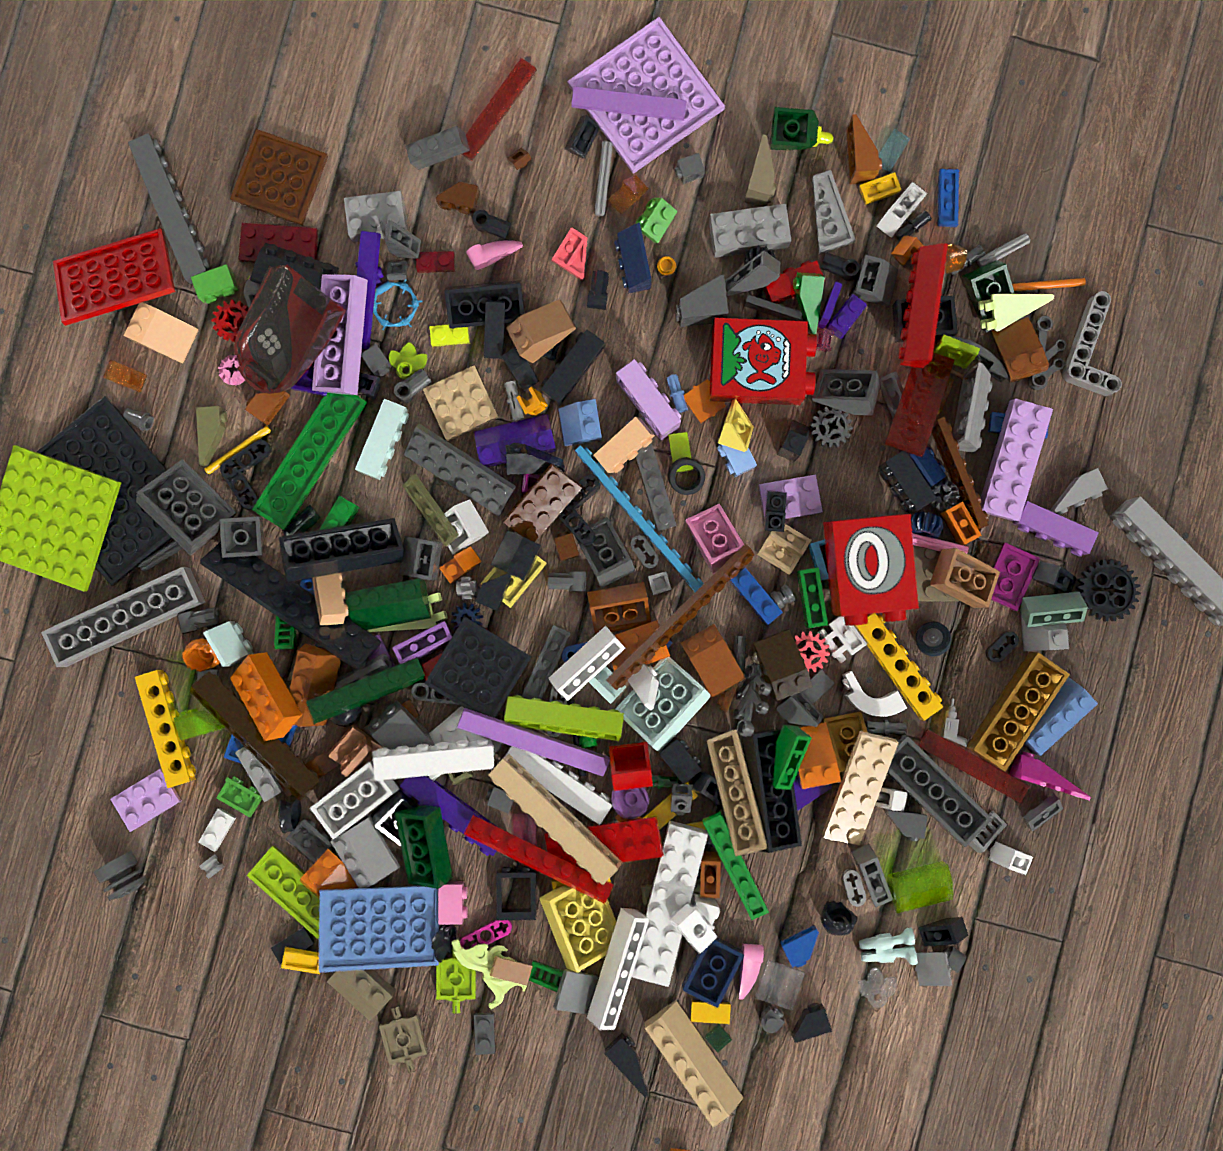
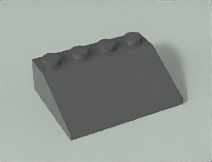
M183 459L137 492L136 502L190 556L203 547L220 530V519L233 518L236 515V512Z

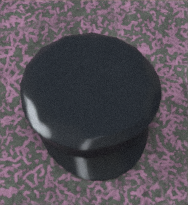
M283 799L279 801L278 817L280 830L283 834L295 831L299 822L302 806L298 799L293 802H287Z

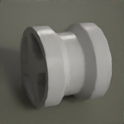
M216 854L199 866L201 870H205L208 879L225 867L222 863L218 862Z

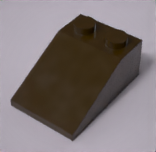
M789 629L753 642L765 682L771 685L770 697L778 701L813 687L807 667Z

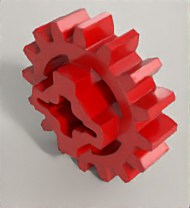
M231 300L230 304L223 301L224 306L218 305L219 311L213 312L216 318L211 319L216 324L213 326V329L218 331L217 335L223 336L224 340L228 341L231 339L232 342H236V338L240 340L242 331L252 322L251 314L248 311V306H243L241 301H238L237 304L234 300ZM233 309L240 310L242 312L235 313ZM225 329H231L233 333L226 332Z

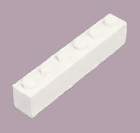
M479 738L472 742L459 740L452 744L439 742L433 746L419 744L417 747L412 748L399 746L397 749L379 748L376 751H372L375 781L494 768L493 745L491 740L486 738Z
M513 746L505 755L506 757L510 754L545 789L599 825L613 806L608 795L603 792L598 794L594 791L595 787L588 782L582 783L578 780V775L572 771L567 773L562 769L563 766L555 760L551 762L546 757Z
M620 909L587 1015V1019L599 1030H615L649 922V918L637 909Z

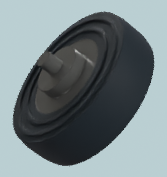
M933 621L923 624L918 629L915 640L918 649L922 653L934 657L944 654L949 649L951 634L945 625Z

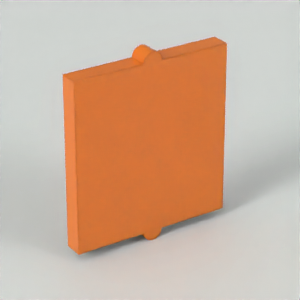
M708 379L698 386H693V389L684 395L685 402L700 423L711 416L715 417L717 412L726 407L724 402L709 401L710 381Z

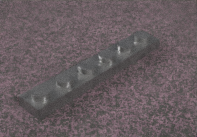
M651 442L647 447H642L637 451L636 460L657 530L661 531L675 527L676 522Z

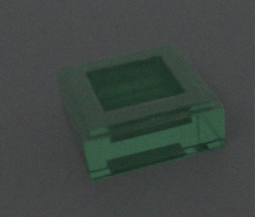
M719 1023L704 1036L717 1053L732 1041L730 1035Z

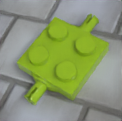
M452 946V957L444 958L441 963L439 962V965H436V1000L451 1001L452 1013L458 1014L460 1013V1001L476 999V970L463 966L453 953L454 948Z

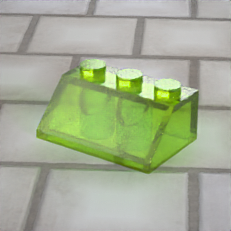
M943 861L887 875L896 913L953 900L952 877L948 864Z

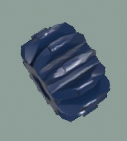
M923 511L920 513L916 512L912 515L911 519L912 533L938 538L943 530V520L940 516H936V514Z
M463 603V610L457 606L456 610L459 613L452 612L451 614L457 617L451 620V623H458L454 630L458 629L465 614L472 617L473 622L483 626V623L478 622V619H482L484 616H477L481 609L477 608L473 611L474 604H471L468 609L467 603Z

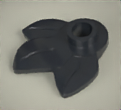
M443 924L432 940L431 948L434 950L436 960L440 963L448 952L452 954L451 942L456 939L457 929L452 924Z

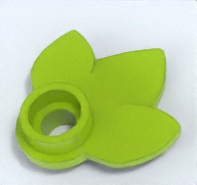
M409 342L402 348L400 353L391 350L389 361L396 368L399 378L406 380L415 372L425 367L427 354L417 355L415 347ZM404 368H409L407 374L403 373Z

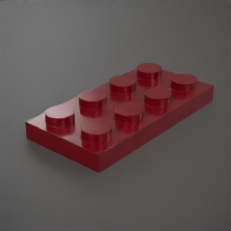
M242 223L238 260L240 262L255 263L258 253L265 243L274 244L277 247L291 250L316 260L318 229Z

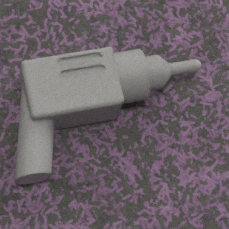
M952 698L951 706L945 711V717H943L941 737L966 747L968 740L957 735L959 720L956 719L957 712H955L954 698Z

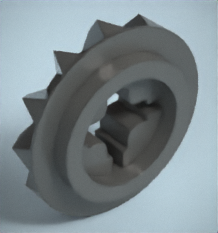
M941 481L932 488L933 493L937 497L936 500L931 502L935 509L948 510L957 503L959 489L954 483ZM943 489L946 493H948L944 496V501L939 496L942 494Z

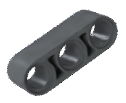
M425 682L417 683L412 687V696L417 700L459 705L447 697L443 699L438 698L436 691L425 685ZM419 686H423L426 689V694L423 697L417 693Z

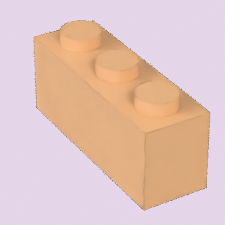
M635 417L594 454V457L608 473H617L624 467L623 464L627 460L630 461L638 455L637 451L639 449L647 447L655 435L641 418Z
M342 573L313 577L312 582L320 625L343 624L345 616H348V606L343 601L345 599V590L341 588L340 584L342 583Z

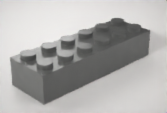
M902 735L897 740L898 745L887 773L960 845L966 847L992 821V818L908 736Z

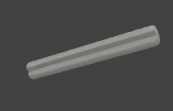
M609 141L602 143L595 203V215L597 216L605 215L612 154V143Z

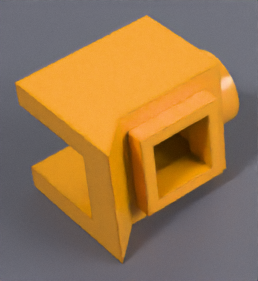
M530 387L529 391L533 396L531 399L526 400L521 396L516 398L525 415L528 413L536 416L545 410L548 404L541 392Z

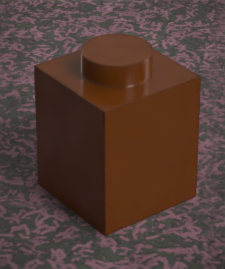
M568 531L557 534L558 538H555L554 541L562 562L580 556L572 533L568 534Z

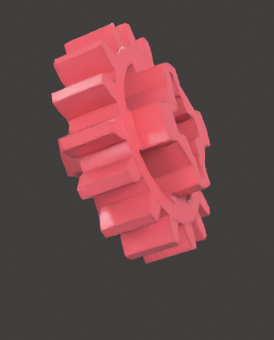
M812 630L809 631V635H806L804 631H802L801 637L797 634L795 635L796 645L806 640L803 646H797L805 660L804 663L808 672L810 668L816 672L817 666L822 669V662H828L825 656L830 655V652L826 651L829 648V644H824L826 638L819 639L820 633L814 636L812 635ZM813 640L818 642L822 649L817 648L813 644ZM807 647H810L811 651L814 652L811 653V656H807V652H804L807 650ZM821 657L817 662L811 664L814 658Z

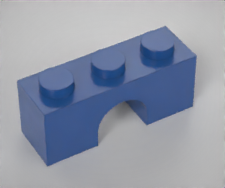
M746 568L740 571L735 578L729 580L738 593L749 602L754 609L753 611L765 625L770 624L783 613Z

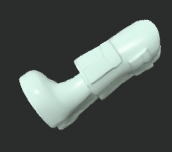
M906 928L903 933L897 936L885 933L860 940V949H876L860 953L861 961L891 963L894 962L895 957H902L910 965H917V954L913 946L915 944L913 929ZM897 944L910 945L893 949V946Z

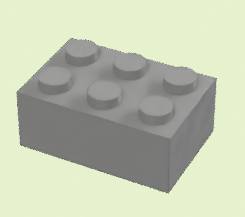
M401 191L344 198L348 235L352 242L360 241L361 231L381 233V238H385L388 220H392L408 231L405 201Z

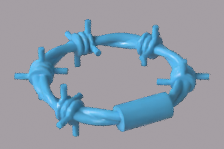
M406 280L404 282L387 281L376 288L373 314L381 325L384 326L382 328L383 331L386 326L401 327L409 325L410 328L412 327L409 322L412 320L419 302H423V300H417L412 289L405 283ZM394 285L403 289L402 294H404L405 290L411 294L412 305H408V307H413L412 313L407 318L405 317V319L399 316L401 321L397 323L389 322L386 319L387 315L381 318L376 309L377 304H381V302H376L377 296Z

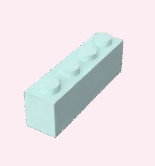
M386 399L383 400L355 470L380 480L381 476H385L388 468L386 466L387 461L393 457L395 451L393 448L394 444L400 440L402 435L401 427L403 424H406L409 418L406 407Z

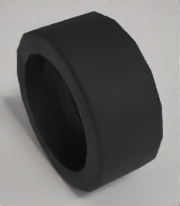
M688 457L679 458L674 461L668 471L670 485L676 492L683 495H691L698 492L704 485L706 478L701 464ZM684 465H690L697 471V481L690 487L680 486L675 478L677 470Z

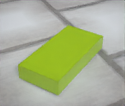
M687 432L668 435L672 463L679 458H691ZM684 465L677 472L691 471L693 467Z

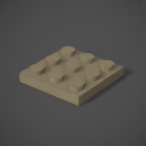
M913 545L918 602H959L958 599L930 585L940 551Z

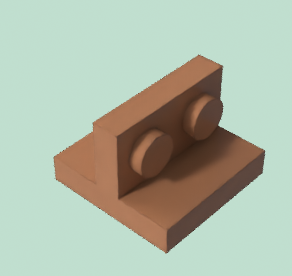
M352 724L328 752V756L341 765V773L348 777L351 772L356 773L373 760L372 751L383 747L375 739Z

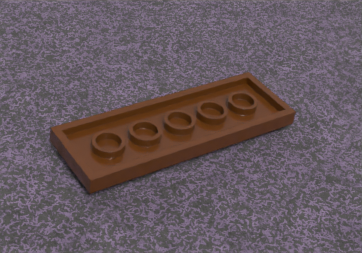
M945 417L940 418L928 427L950 481L959 489V503H964L977 528L981 529L988 526V515L981 508V498L977 492L975 493L973 478L970 474L968 475L966 461L959 454V444L956 439H953L951 424L949 421H946Z

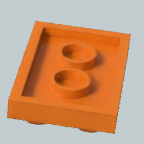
M658 620L615 635L625 649L611 661L614 671L660 627ZM667 645L660 647L655 652V656L651 660L646 661L645 664L647 665L670 657Z

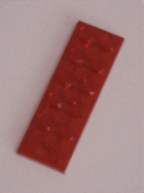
M933 352L932 360L924 368L911 367L885 442L886 445L923 457L955 361L954 359Z

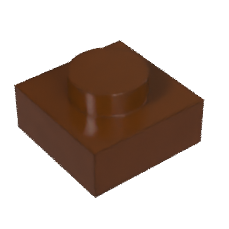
M521 147L506 159L511 166L518 170L525 167L532 158Z

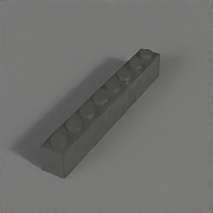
M148 133L129 141L128 144L183 277L188 283L193 284L191 277L209 271L211 265L202 254L204 248L201 242L196 240L195 235L197 231L194 225L189 223L188 218L190 215L188 210L181 204L183 198L179 190H176L174 187L176 181L172 173H169L166 168L169 164L165 156H161L159 151L162 149L157 138L153 139Z

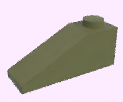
M220 406L196 408L199 465L204 467L210 465L226 428L225 422L228 421L227 412Z

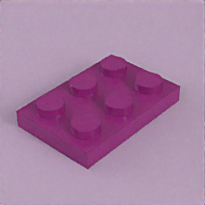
M1003 543L992 567L1000 571L991 600L1014 611H1018L1040 558L1012 545Z

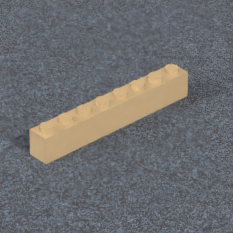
M510 754L504 757L490 772L489 776L492 778L493 783L500 786L510 799L515 800L520 805L521 810L528 813L538 826L543 827L551 839L562 845L563 850L567 854L572 855L580 867L590 872L595 881L603 885L622 865L623 862Z

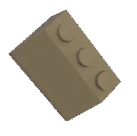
M373 969L336 971L327 981L369 1021L387 1004L396 992Z

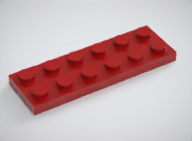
M657 816L586 827L621 862L664 856ZM548 832L544 834L547 852L582 868L572 855L567 854L563 850L562 845L550 838Z

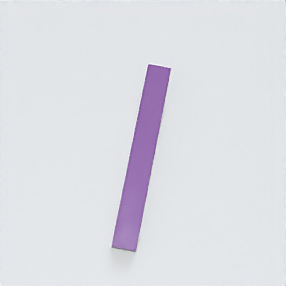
M466 708L463 709L457 724L459 729L600 776H604L610 762V757Z

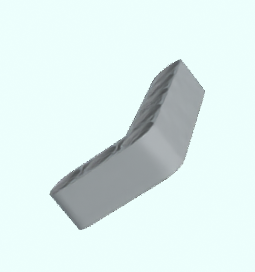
M1100 291L1087 302L1062 371V377L1070 384L1103 396H1109L1120 390L1122 386L1120 378L1088 366L1111 303L1110 295L1107 292ZM1096 299L1101 300L1102 306L1097 304ZM1090 316L1095 318L1096 323L1090 321ZM1083 334L1089 336V341L1084 339ZM1077 351L1083 354V359L1077 356ZM1071 369L1076 371V377L1071 374ZM1089 375L1093 376L1094 383L1089 381ZM1107 382L1112 384V390L1107 387Z

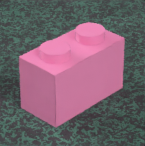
M449 881L438 889V924H462L464 918H467L468 909L467 906H464V899H467L468 889L464 887V881Z

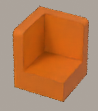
M903 236L891 254L900 265H905L914 252L916 253L923 244L917 237Z

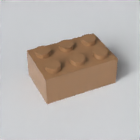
M957 548L941 549L930 585L973 608H984L990 605L1000 571Z

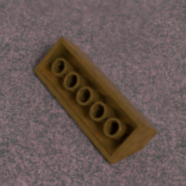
M1029 651L966 747L981 758L1006 771L1070 674L1039 652Z

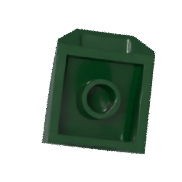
M775 107L772 118L770 150L812 148L817 143L819 123L815 111Z

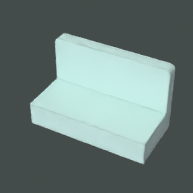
M605 666L589 683L611 704L626 686L624 685L622 688L615 690L606 681L612 672Z

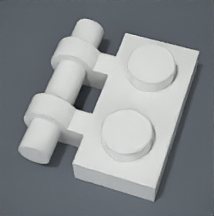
M839 616L828 624L832 630L830 633H827L824 628L817 632L820 633L821 639L826 638L824 644H829V649L832 652L831 655L837 658L840 663L846 660L842 654L844 651L847 650L850 655H853L867 645L854 626H845L844 617ZM835 636L843 644L839 648L832 640Z

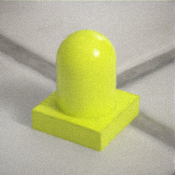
M818 126L817 143L813 147H816L819 143L830 144L833 141V135L829 132H822V127Z

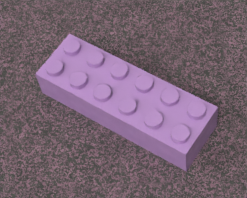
M1019 399L1009 401L981 495L980 505L987 514L1011 521H1020L1053 409Z

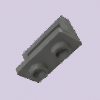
M302 819L295 828V831H292L285 840L314 864L327 849L331 848V839L325 833H319L312 821Z

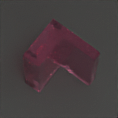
M514 813L513 835L537 846V824L534 822V819L528 813Z

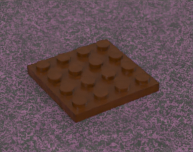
M256 129L230 199L233 202L303 226L328 155L316 149Z

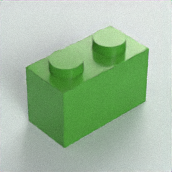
M227 264L191 277L197 297L203 303H213L217 298L223 296L230 297L235 294L234 292L239 291L233 271Z

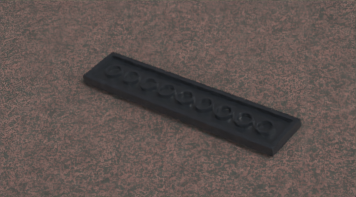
M220 541L200 560V564L357 671L381 645V641L346 617L343 624L320 625L315 596L295 582H287L283 574L256 556L222 558Z

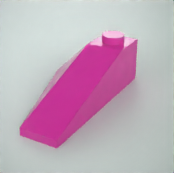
M1023 751L1022 755L1017 754L1015 756L1010 776L1090 801L1091 797L1042 761L1034 759V754Z

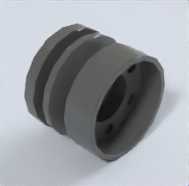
M132 851L94 871L99 883L108 880L110 882L103 889L104 893L111 889L115 891L107 896L109 901L128 895L147 881L146 876L139 879L135 878L136 875L143 871L138 869L132 872L131 868L137 863Z

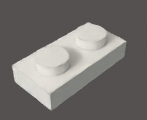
M218 808L198 843L216 852L236 817Z

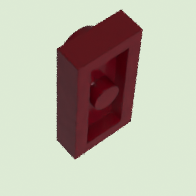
M454 251L419 252L418 259L416 258L417 273L455 272Z

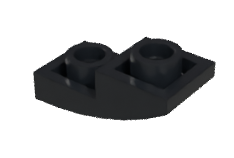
M767 490L765 531L784 532L787 492Z

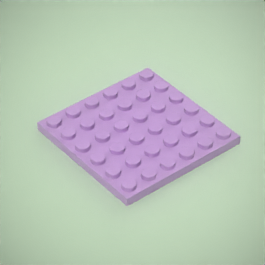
M660 17L567 81L572 91L575 86L687 100L684 121L586 109L633 174L725 109V105Z

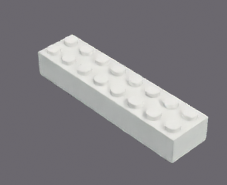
M669 820L662 847L664 856L659 858L645 916L649 918V922L631 977L669 987L682 934L670 919L687 903L690 905L708 836L707 830Z

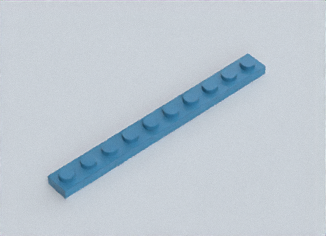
M580 445L575 450L578 457L599 479L602 485L693 591L696 592L704 584L701 579L693 577L691 574L693 570L689 565L681 563L679 560L681 556L674 548L672 550L666 545L668 541L662 534L659 536L654 531L656 527L649 519L647 521L644 520L641 516L643 514L641 509L637 505L632 506L629 502L631 498L624 490L620 492L616 487L618 485L616 480L612 476L608 478L604 473L606 470L603 466L592 459L594 456L587 447L584 449Z

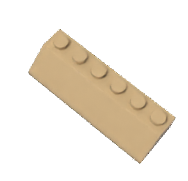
M732 730L706 740L735 856L766 849L767 846L737 730Z
M675 1000L645 1021V1030L711 1126L715 1127L731 1115L742 1101L743 1096L680 1004Z

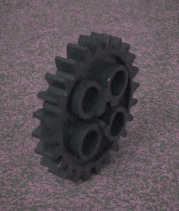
M1105 559L1100 560V564L1093 562V567L1087 566L1088 572H1081L1084 578L1077 579L1081 586H1076L1075 588L1081 590L1080 594L1088 607L1087 610H1090L1088 616L1095 615L1096 620L1102 618L1106 622L1109 618L1111 621H1116L1117 618L1124 619L1123 614L1130 615L1128 609L1136 608L1132 603L1139 602L1135 595L1141 594V592L1136 591V588L1141 585L1134 583L1138 577L1131 576L1134 570L1126 571L1128 565L1121 566V561L1114 563L1113 559L1107 562ZM1098 575L1102 578L1100 585L1096 581ZM1117 577H1119L1121 580V585L1119 587L1116 585ZM1095 587L1100 589L1107 588L1110 590H1124L1125 593L1122 594L1117 592L1109 593L1107 591H1092L1091 588ZM1096 594H1098L1101 598L1099 604L1095 602ZM1116 596H1117V597L1119 598V600H1120V603H1119L1118 606L1115 605V603H1114V598H1115Z

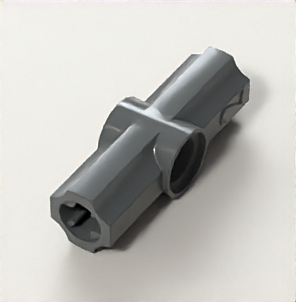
M381 654L370 661H366L358 671L353 668L352 671L337 678V688L339 689L392 668L391 659L386 654Z

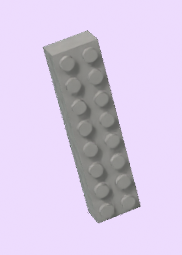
M1141 496L1126 500L1110 515L1113 519V524L1119 529H1123L1127 533V538L1134 543L1136 542L1141 547L1140 551L1144 555L1149 556L1154 561V565L1158 569L1163 570L1168 575L1167 578L1172 583L1177 584L1181 588V592L1186 597L1191 598L1195 602L1194 605L1200 611L1205 612L1209 616L1208 619L1211 623L1223 626V579Z
M181 567L41 633L56 667H68L206 602L191 568Z

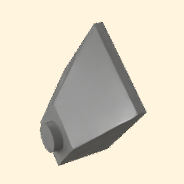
M1020 614L1023 651L1069 649L1068 629L1065 623L1027 627Z

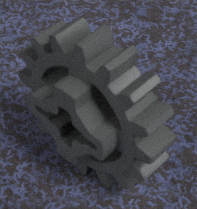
M827 407L823 409V412L819 410L817 412L818 417L814 416L812 418L815 423L810 425L811 428L815 429L811 435L817 436L814 441L821 440V446L827 443L828 448H831L833 444L836 448L839 447V442L844 444L846 442L845 438L851 436L848 431L853 429V427L848 426L852 422V419H846L848 413L842 414L841 410L835 411V408L832 407L830 411ZM828 415H833V417L830 419L823 418ZM833 421H835L833 424L834 429L828 434L830 428L829 425L832 424ZM819 427L822 428L823 435L821 434ZM834 435L840 436L837 439H830V437Z

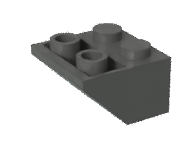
M865 255L861 261L853 294L861 300L889 307L899 270L884 259Z
M405 536L403 562H401L399 574L419 579L437 580L442 542Z

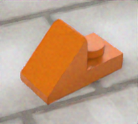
M470 546L455 554L453 559L439 569L449 583L452 584L482 561Z

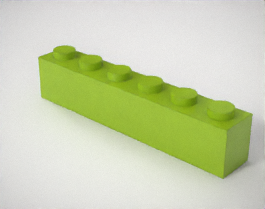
M513 695L512 697L508 696L504 722L523 728L619 741L622 734L624 713H619L615 709L606 711L594 706L585 708L579 704L564 705L559 701L544 702L539 698H532L530 700L524 699L519 695Z

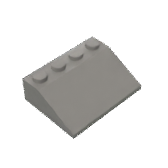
M983 363L976 364L964 374V378L968 379L962 380L952 434L953 439H956L959 444L958 450L971 453L980 448L982 443L980 432L985 426L986 420L983 416L984 411L988 409L989 400H987V395L992 388L991 374Z

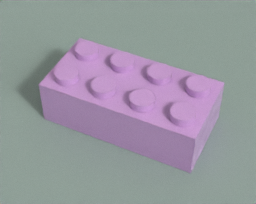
M634 359L616 372V381L662 441L680 427L681 415L675 408L672 410L668 403L670 401L664 393L660 394L656 381L652 377L648 378L644 365L641 362L637 363Z

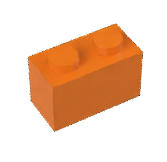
M963 502L940 513L957 544L965 545L982 536Z

